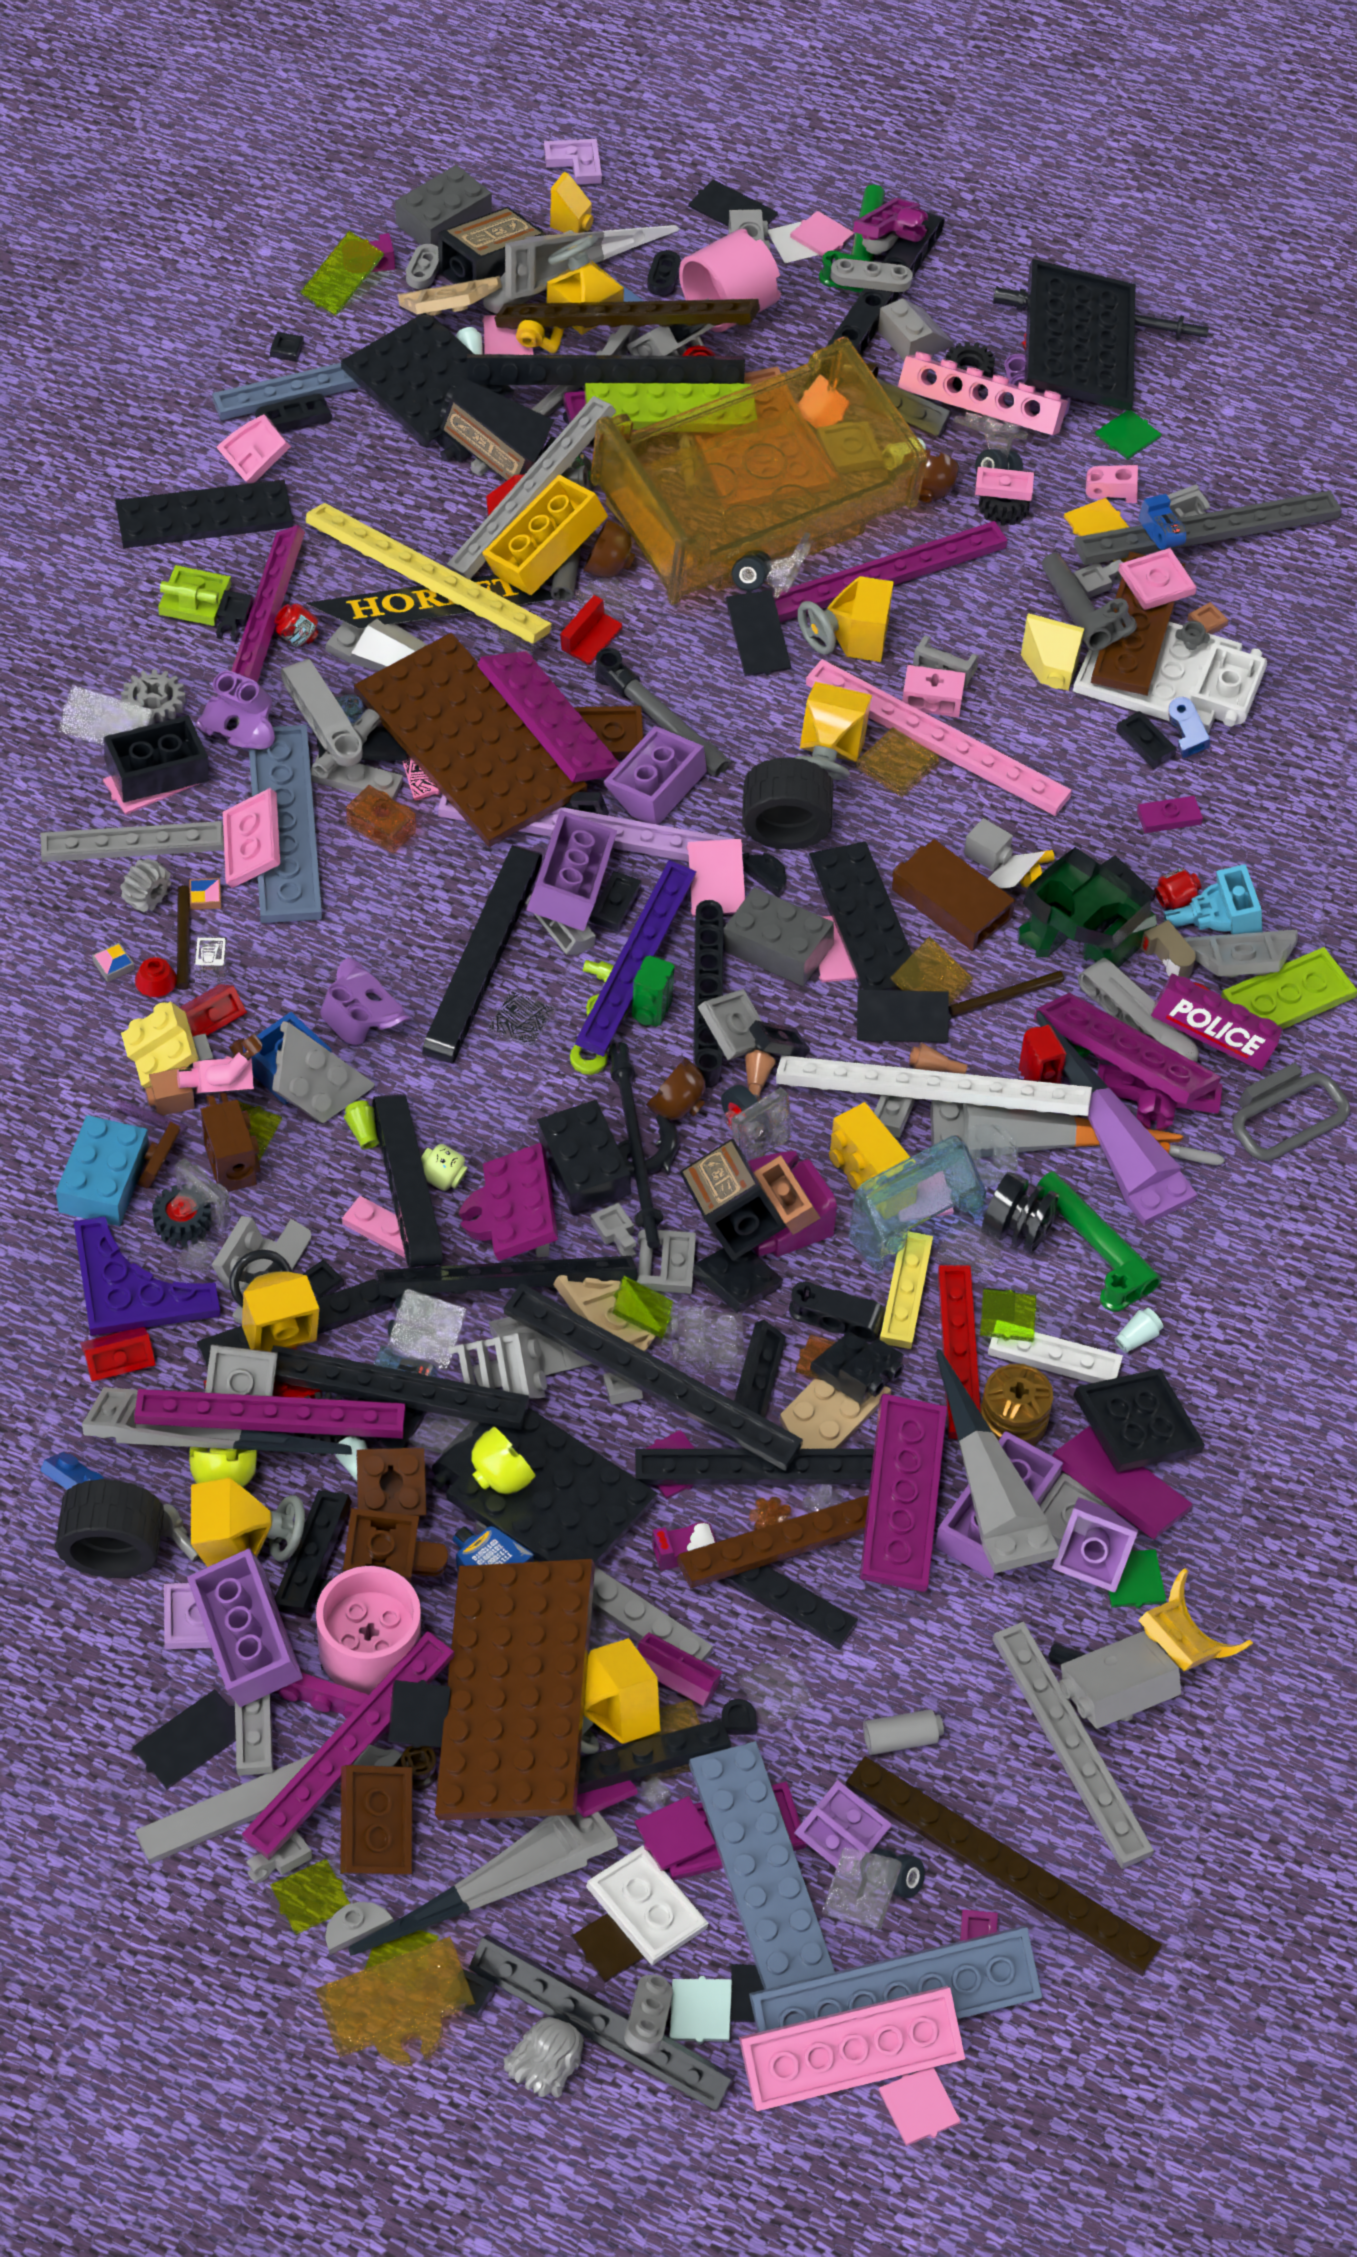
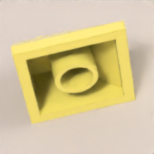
M1028 613L1021 656L1041 684L1069 691L1078 667L1084 628Z

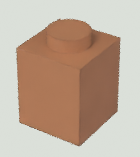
M186 1067L149 1074L150 1087L145 1088L148 1105H155L156 1113L164 1116L195 1109L192 1087L179 1088L177 1083V1070L187 1069Z

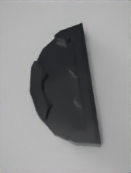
M763 853V855L742 854L743 871L779 898L785 891L787 882L785 866L768 853Z

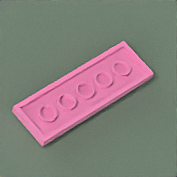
M948 1986L739 2037L753 2107L756 2111L965 2059L951 1989Z

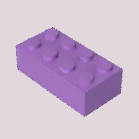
M560 810L526 911L584 931L597 898L617 830Z
M1005 1431L998 1442L1040 1507L1060 1477L1063 1462ZM968 1484L938 1527L935 1548L993 1580L997 1573L993 1572L982 1547Z
M250 1548L187 1577L224 1685L239 1707L303 1679L263 1566Z

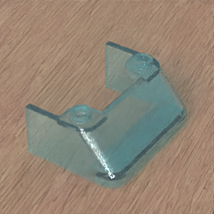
M953 1135L865 1181L856 1190L848 1239L877 1275L883 1272L885 1256L889 1253L896 1254L905 1247L910 1229L957 1205L962 1212L968 1211L976 1222L982 1219L986 1189L968 1146L961 1137Z

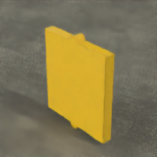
M1107 498L1064 513L1063 516L1073 528V533L1078 536L1129 527L1120 516L1121 512L1116 511Z

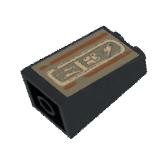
M510 207L499 209L442 230L438 233L439 273L453 284L496 276L501 278L505 273V243L524 240L525 237L544 236L546 233Z
M461 377L457 387L451 385L439 415L444 418L440 429L505 481L514 475L526 474L539 458V454L544 447L554 419Z
M734 1138L679 1171L704 1220L732 1261L787 1227Z

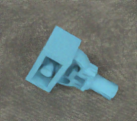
M1246 864L1216 871L1217 883L1206 888L1201 895L1192 898L1189 906L1163 911L1164 921L1169 920L1175 928L1194 924L1199 930L1211 928L1221 932L1230 931L1231 934L1262 932V909Z

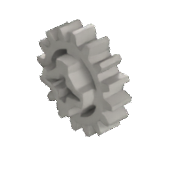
M153 669L152 673L147 675L143 670L141 671L140 678L132 675L131 683H124L123 685L124 691L121 692L124 713L128 712L130 720L138 718L139 725L144 724L145 721H149L151 725L157 721H166L167 718L175 719L176 713H183V705L186 704L183 683L178 684L177 676L169 678L168 671L158 675L157 670Z

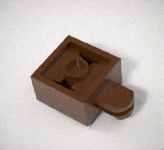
M226 1091L219 1093L220 1104L216 1103L213 1094L207 1095V1107L200 1108L203 1143L219 1193L222 1194L257 1185L256 1173L261 1172L257 1156L259 1154V1147L256 1136H251L249 1132L251 1123L247 1110L241 1111L238 1099L229 1101Z
M424 1448L360 1449L356 1451L358 1509L419 1516V1519L426 1518Z
M351 1508L343 1572L362 1566L382 1567L398 1573L411 1584L412 1574L432 1577L441 1576L447 1567L448 1550L441 1543L416 1540L419 1516Z

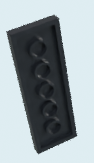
M285 479L115 500L123 549L293 527Z
M866 841L809 853L808 861L830 916H832L860 990L906 991L922 987V976Z

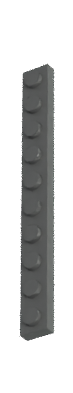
M1330 490L1177 518L1185 527L1186 542L1183 545L1171 547V549L1340 518L1342 509ZM1142 525L1075 537L1073 544L1084 565L1127 558L1130 551L1139 554L1162 551L1152 541Z

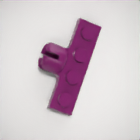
M894 198L854 221L853 232L862 234L864 239L877 240L888 232L895 231V234L901 239L918 242L923 239L927 231L922 222L928 220V214L924 210H920L919 203Z
M1099 1064L1097 1075L1117 1097L1132 1099L1138 1103L1137 1119L1146 1129H1150L1151 1120L1157 1121V1131L1168 1128L1173 1123L1176 1108L1219 1113L1223 1084L1219 1083L1218 1088L1188 1104L1172 1100L1170 1095L1159 1089L1147 1086L1145 1081L1133 1074L1122 1072L1117 1066Z

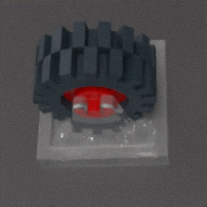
M183 1158L175 1165L177 1185L171 1186L172 1192L169 1193L167 1189H164L162 1197L157 1195L155 1198V1204L152 1206L155 1232L158 1236L161 1235V1240L165 1243L170 1238L172 1246H176L177 1241H181L182 1247H187V1241L191 1240L193 1245L198 1243L197 1236L203 1240L206 1237V1231L209 1232L210 1229L223 1238L232 1231L230 1195L221 1184L212 1182L199 1165H193Z

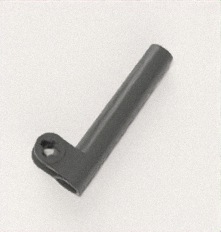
M580 466L579 469H566L561 474V476L591 491L586 466ZM582 544L553 574L551 596L557 601H570L574 596Z
M1052 553L1043 559L1042 568L1074 625L1084 628L1083 640L1090 650H1102L1111 643L1135 631L1137 622L1135 618L1130 616L1126 600L1121 598L1114 599L1096 610L1060 554Z

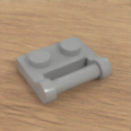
M645 1229L639 1231L637 1240L640 1245L637 1281H634V1290L638 1293L662 1291L692 1294V1271L694 1267L696 1233L658 1230L660 1245H663L661 1275L651 1276L653 1249L647 1246Z

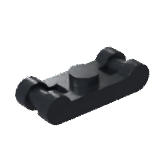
M313 394L263 406L255 412L256 418L262 415L267 416L279 432L314 423L319 425L328 424L333 418L330 409L326 407L327 403L322 394Z

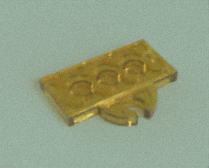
M450 1936L315 1989L339 2058L374 2045L382 2058L391 2064L405 2067L412 2066L410 2055L403 2050V2045L408 2039L418 2038L422 2041L420 2051L426 2061L433 2055L441 2043L443 2035L442 2018L475 2004Z

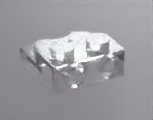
M678 1306L677 1315H671V1334H678V1342H672V1362H678V1370L685 1374H741L744 1366L742 1313H711V1306Z

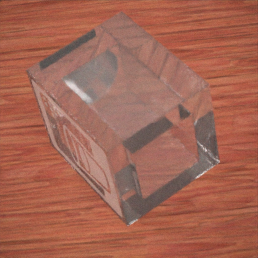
M196 936L194 957L195 984L226 985L229 956L227 937Z

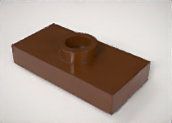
M170 1121L159 1143L157 1144L152 1141L144 1156V1159L149 1162L137 1183L139 1186L146 1189L150 1188L181 1130L179 1125Z

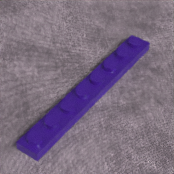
M668 860L576 1039L575 1045L604 1057L633 1000L634 978L638 970L641 969L645 957L649 955L655 957L695 879L697 871Z

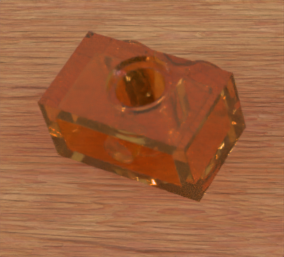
M368 785L346 806L347 825L392 854L416 833V814L408 806L399 804L391 799L387 793L379 791L371 785Z

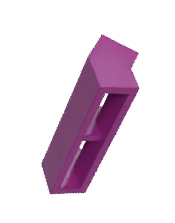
M648 1632L639 1641L637 1650L657 1676L658 1682L707 1707L718 1687L723 1672Z

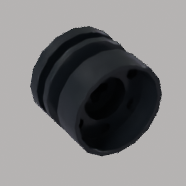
M1007 1172L990 1201L983 1219L981 1232L1001 1241L1010 1230H1013L1012 1246L1015 1248L1019 1247L1026 1237L1023 1251L1031 1255L1046 1238L1056 1216L1059 1193L1049 1191L1043 1200L1045 1187L1039 1185L1028 1196L1029 1180L1015 1173Z

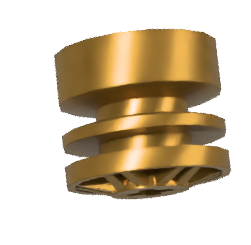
M1025 1364L1005 1365L997 1368L988 1377L982 1398L981 1414L998 1441L1005 1431L1032 1446H1035L1044 1437L1054 1399L1052 1385L1047 1377L1038 1369Z

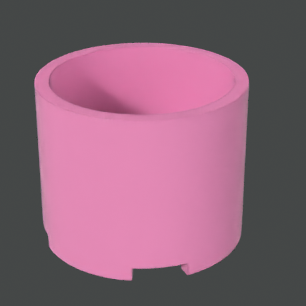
M738 229L685 257L681 261L679 279L686 300H705L707 298L709 300L758 299L760 304L759 312L777 303L781 296V292L777 290L776 281L780 273L770 250L761 239L755 241L748 235L746 229ZM723 323L710 330L723 332L737 324Z
M362 1566L347 1570L332 1579L323 1589L318 1599L316 1622L319 1660L323 1669L335 1684L369 1695L421 1639V1609L418 1596L411 1584L392 1570L376 1566Z

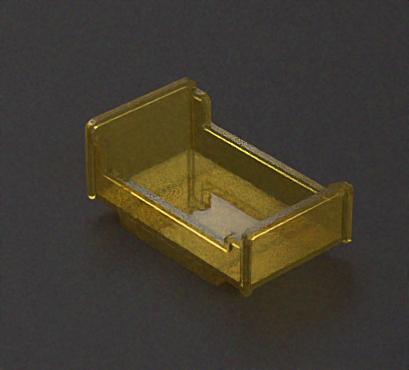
M844 336L834 340L832 345L815 351L810 356L809 362L803 366L632 432L633 422L627 414H620L612 418L606 416L598 419L596 422L590 480L594 486L599 484L667 589V599L672 606L679 603L682 596L712 585L716 592L736 585L732 579V568L736 561L745 555L768 554L772 561V571L863 534L866 524L872 519L907 506L908 509L916 507L926 469L927 455L923 446L855 347Z

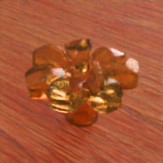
M771 1497L769 1501L759 1498L755 1502L756 1509L750 1510L749 1520L755 1522V1530L789 1520L787 1517L791 1515V1507L789 1505L780 1506L781 1500L778 1497Z

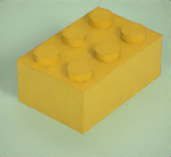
M864 1102L833 1118L831 1147L829 1151L830 1160L835 1167H840L844 1171L851 1187L854 1190L858 1189L864 1196L868 1208L872 1212H876L885 1221L896 1215L898 1211L915 1203L919 1167L870 1107Z

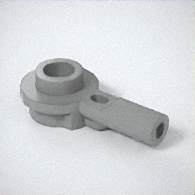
M164 1504L161 1535L171 1537L192 1562L200 1556L191 1545V1540L187 1536L186 1529L183 1527V1520L172 1505Z

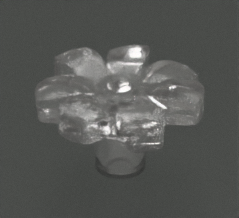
M822 1484L820 1489L813 1485L807 1489L808 1497L803 1498L802 1505L803 1509L810 1510L809 1513L843 1503L841 1501L844 1499V1494L841 1490L832 1492V1484Z

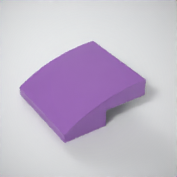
M837 1780L794 1834L849 1879L890 1829L892 1824Z

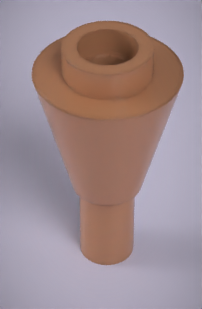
M922 1042L919 1047L913 1046L908 1064L913 1065V1069L946 1071L965 1074L967 1070V1064L949 1060L948 1057Z
M754 1050L745 1056L748 1089L759 1101L761 1089H763L776 1061L771 1057L770 1053Z

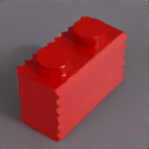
M1051 1025L1032 1027L1024 1034L1018 1071H1021V1076H1024V1080L1061 1084L1065 1055L1067 1053Z

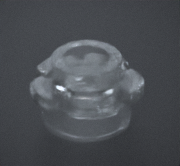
M652 1776L647 1782H641L643 1791L640 1795L650 1807L655 1809L658 1805L661 1808L667 1806V1801L672 1797V1793L660 1779Z

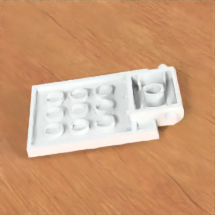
M1169 622L1148 696L1091 683L1099 651L1090 649L1074 683L1073 692L1131 710L1141 711L1144 714L1169 721L1168 709L1171 701L1177 697H1186L1194 704L1207 733H1209L1215 719L1223 721L1229 727L1245 722L1266 670L1267 660L1261 657L1262 652L1259 649H1252L1249 654L1242 651V643L1209 634L1210 641L1208 643L1200 644L1195 650H1188L1183 641L1175 637L1176 631L1182 629L1183 626Z

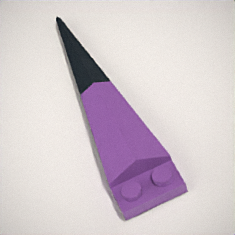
M1037 1010L1036 1019L1040 1027L1051 1025L1067 1053L1063 1067L1071 1085L1092 1087L1088 1120L1103 1149L1126 1204L1142 1225L1145 1226L1196 1201L1198 1194L1180 1172L1181 1167L1049 1020Z

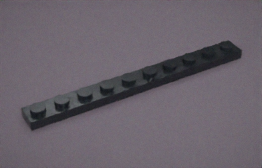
M467 354L466 379L478 385H585V383L744 384L745 358L744 356Z
M522 1283L503 1308L505 1315L785 1471L803 1445L802 1438Z

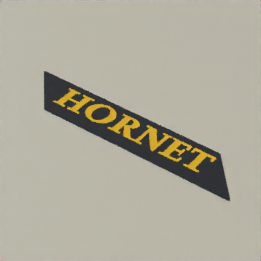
M495 574L470 579L516 605L554 599L551 596V592L540 587L532 595H529L497 577ZM424 585L306 603L358 629L366 628L367 625L376 619L384 625L472 612L461 605L453 603L452 600L439 593L432 592Z

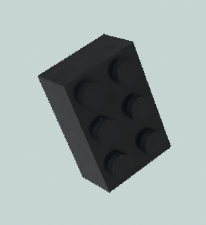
M189 715L103 736L104 761L123 803L209 781L208 755Z
M597 1100L537 1119L539 1142L542 1143L546 1150L547 1160L571 1215L631 1195L629 1170Z

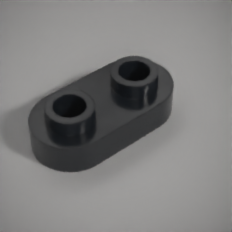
M664 250L654 256L647 277V288L652 294L664 296L673 291L681 264L680 256L677 253Z

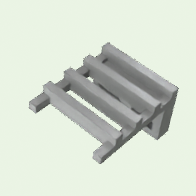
M515 1333L448 1348L449 1354L459 1353L464 1383L475 1385L469 1350L477 1349L483 1387L495 1389L487 1348L495 1345L503 1391L529 1395V1400L545 1398L544 1390L547 1388V1380L544 1372L540 1369L539 1357L541 1356V1347L534 1333Z

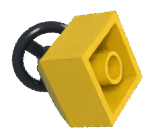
M255 1250L241 1257L232 1269L229 1283L234 1300L243 1308L242 1328L250 1349L271 1352L273 1345L293 1348L317 1341L319 1306L307 1275L292 1273L287 1260L279 1253L271 1250ZM267 1259L273 1261L265 1271H259L255 1274L243 1271L248 1264L255 1260ZM239 1281L249 1283L243 1294L239 1287Z

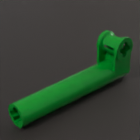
M872 184L865 188L858 219L884 204L885 191L881 186ZM855 233L851 255L832 250L824 253L822 257L823 269L819 273V281L824 286L860 293L864 290V288L841 286L834 283L832 279H829L834 258L835 261L846 258L874 262L875 254L868 252L866 247L862 245V234Z
M1055 1171L1047 1173L1038 1182L1037 1186L1045 1187L1044 1197L1049 1191L1059 1193L1056 1210L1114 1269L1106 1275L1104 1281L1105 1288L1100 1295V1303L1105 1309L1112 1312L1122 1311L1140 1298L1151 1294L1160 1285L1162 1277Z

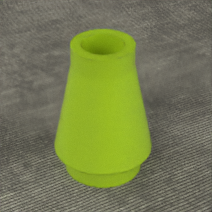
M364 1100L349 1104L344 1110V1120L358 1140L361 1149L366 1150L376 1147L379 1141L376 1132L374 1108L369 1106L368 1101Z

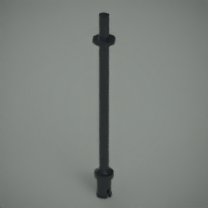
M996 286L993 304L1017 307V310L1022 311L1023 308H1027L1028 292H1026V289L1021 288L1020 291ZM1135 314V325L1176 332L1175 337L1177 340H1180L1181 333L1204 338L1208 336L1209 327L1183 323L1184 316L1180 315L1177 322Z
M618 1042L620 1053H617L615 1043L609 1047L612 1062L610 1074L612 1080L619 1084L641 1210L635 1215V1223L638 1227L645 1229L647 1246L653 1249L660 1246L657 1226L663 1221V1213L661 1210L653 1207L631 1080L635 1077V1067L630 1063L628 1045Z

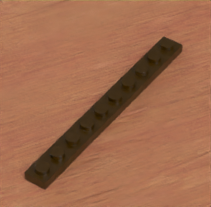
M758 299L504 304L494 319L497 328L508 327V329H518V325L525 320L535 321L541 324L543 328L558 327L561 329L570 326H583L584 328L608 326L614 328L621 325H633L635 327H643L645 325L666 327L672 324H685L686 326L711 324L718 326L723 323L746 325L752 323L760 310V304Z
M864 1756L847 1779L845 1786L852 1792L1139 1975H1144L1162 1946L1160 1942L868 1757Z

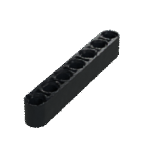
M704 900L697 905L695 912L693 1064L702 1072L706 1088H712L721 1079L722 1049L698 1006L705 1001L723 996V909L714 900Z
M405 1094L374 1096L372 1107L374 1108L376 1131L408 1268L441 1265L442 1246L407 1097Z

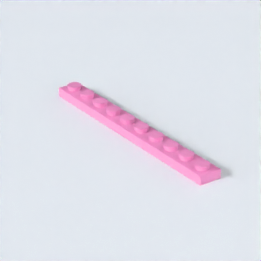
M823 659L806 677V685L811 688L816 681L872 695L868 718L1054 816L1058 814L1071 797V789Z

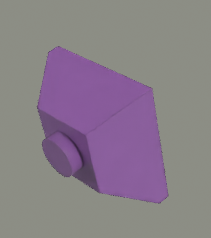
M1078 1497L1059 1547V1556L1055 1558L1051 1569L1115 1593L1138 1530L1111 1509Z

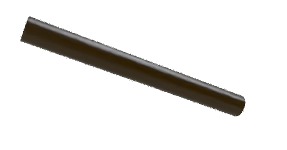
M185 885L178 887L177 989L179 990L189 988L190 888Z
M1056 971L950 1005L948 1010L952 1017H956L1064 982V975L1062 971Z

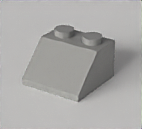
M900 299L880 308L878 332L904 361L906 356L915 355L916 351L933 355L953 346L954 342L923 308L905 299Z

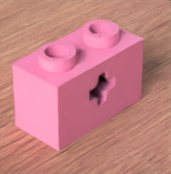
M908 665L902 701L924 713L959 718L965 673Z

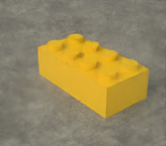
M558 475L482 552V555L497 577L532 595L608 518V515L594 492Z

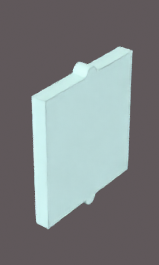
M700 1976L699 1979H673L670 2039L673 2041H696L698 2045L703 2044L704 2041L730 2042L732 1979H706L704 1976Z

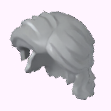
M553 2017L542 2018L524 2034L523 2040L516 2045L515 2049L503 2058L504 2069L506 2072H509V2078L515 2079L517 2083H522L526 2080L525 2088L527 2090L533 2089L534 2093H538V2097H545L550 2093L555 2097H560L567 2077L573 2073L575 2068L581 2065L584 2039L581 2033L570 2023Z

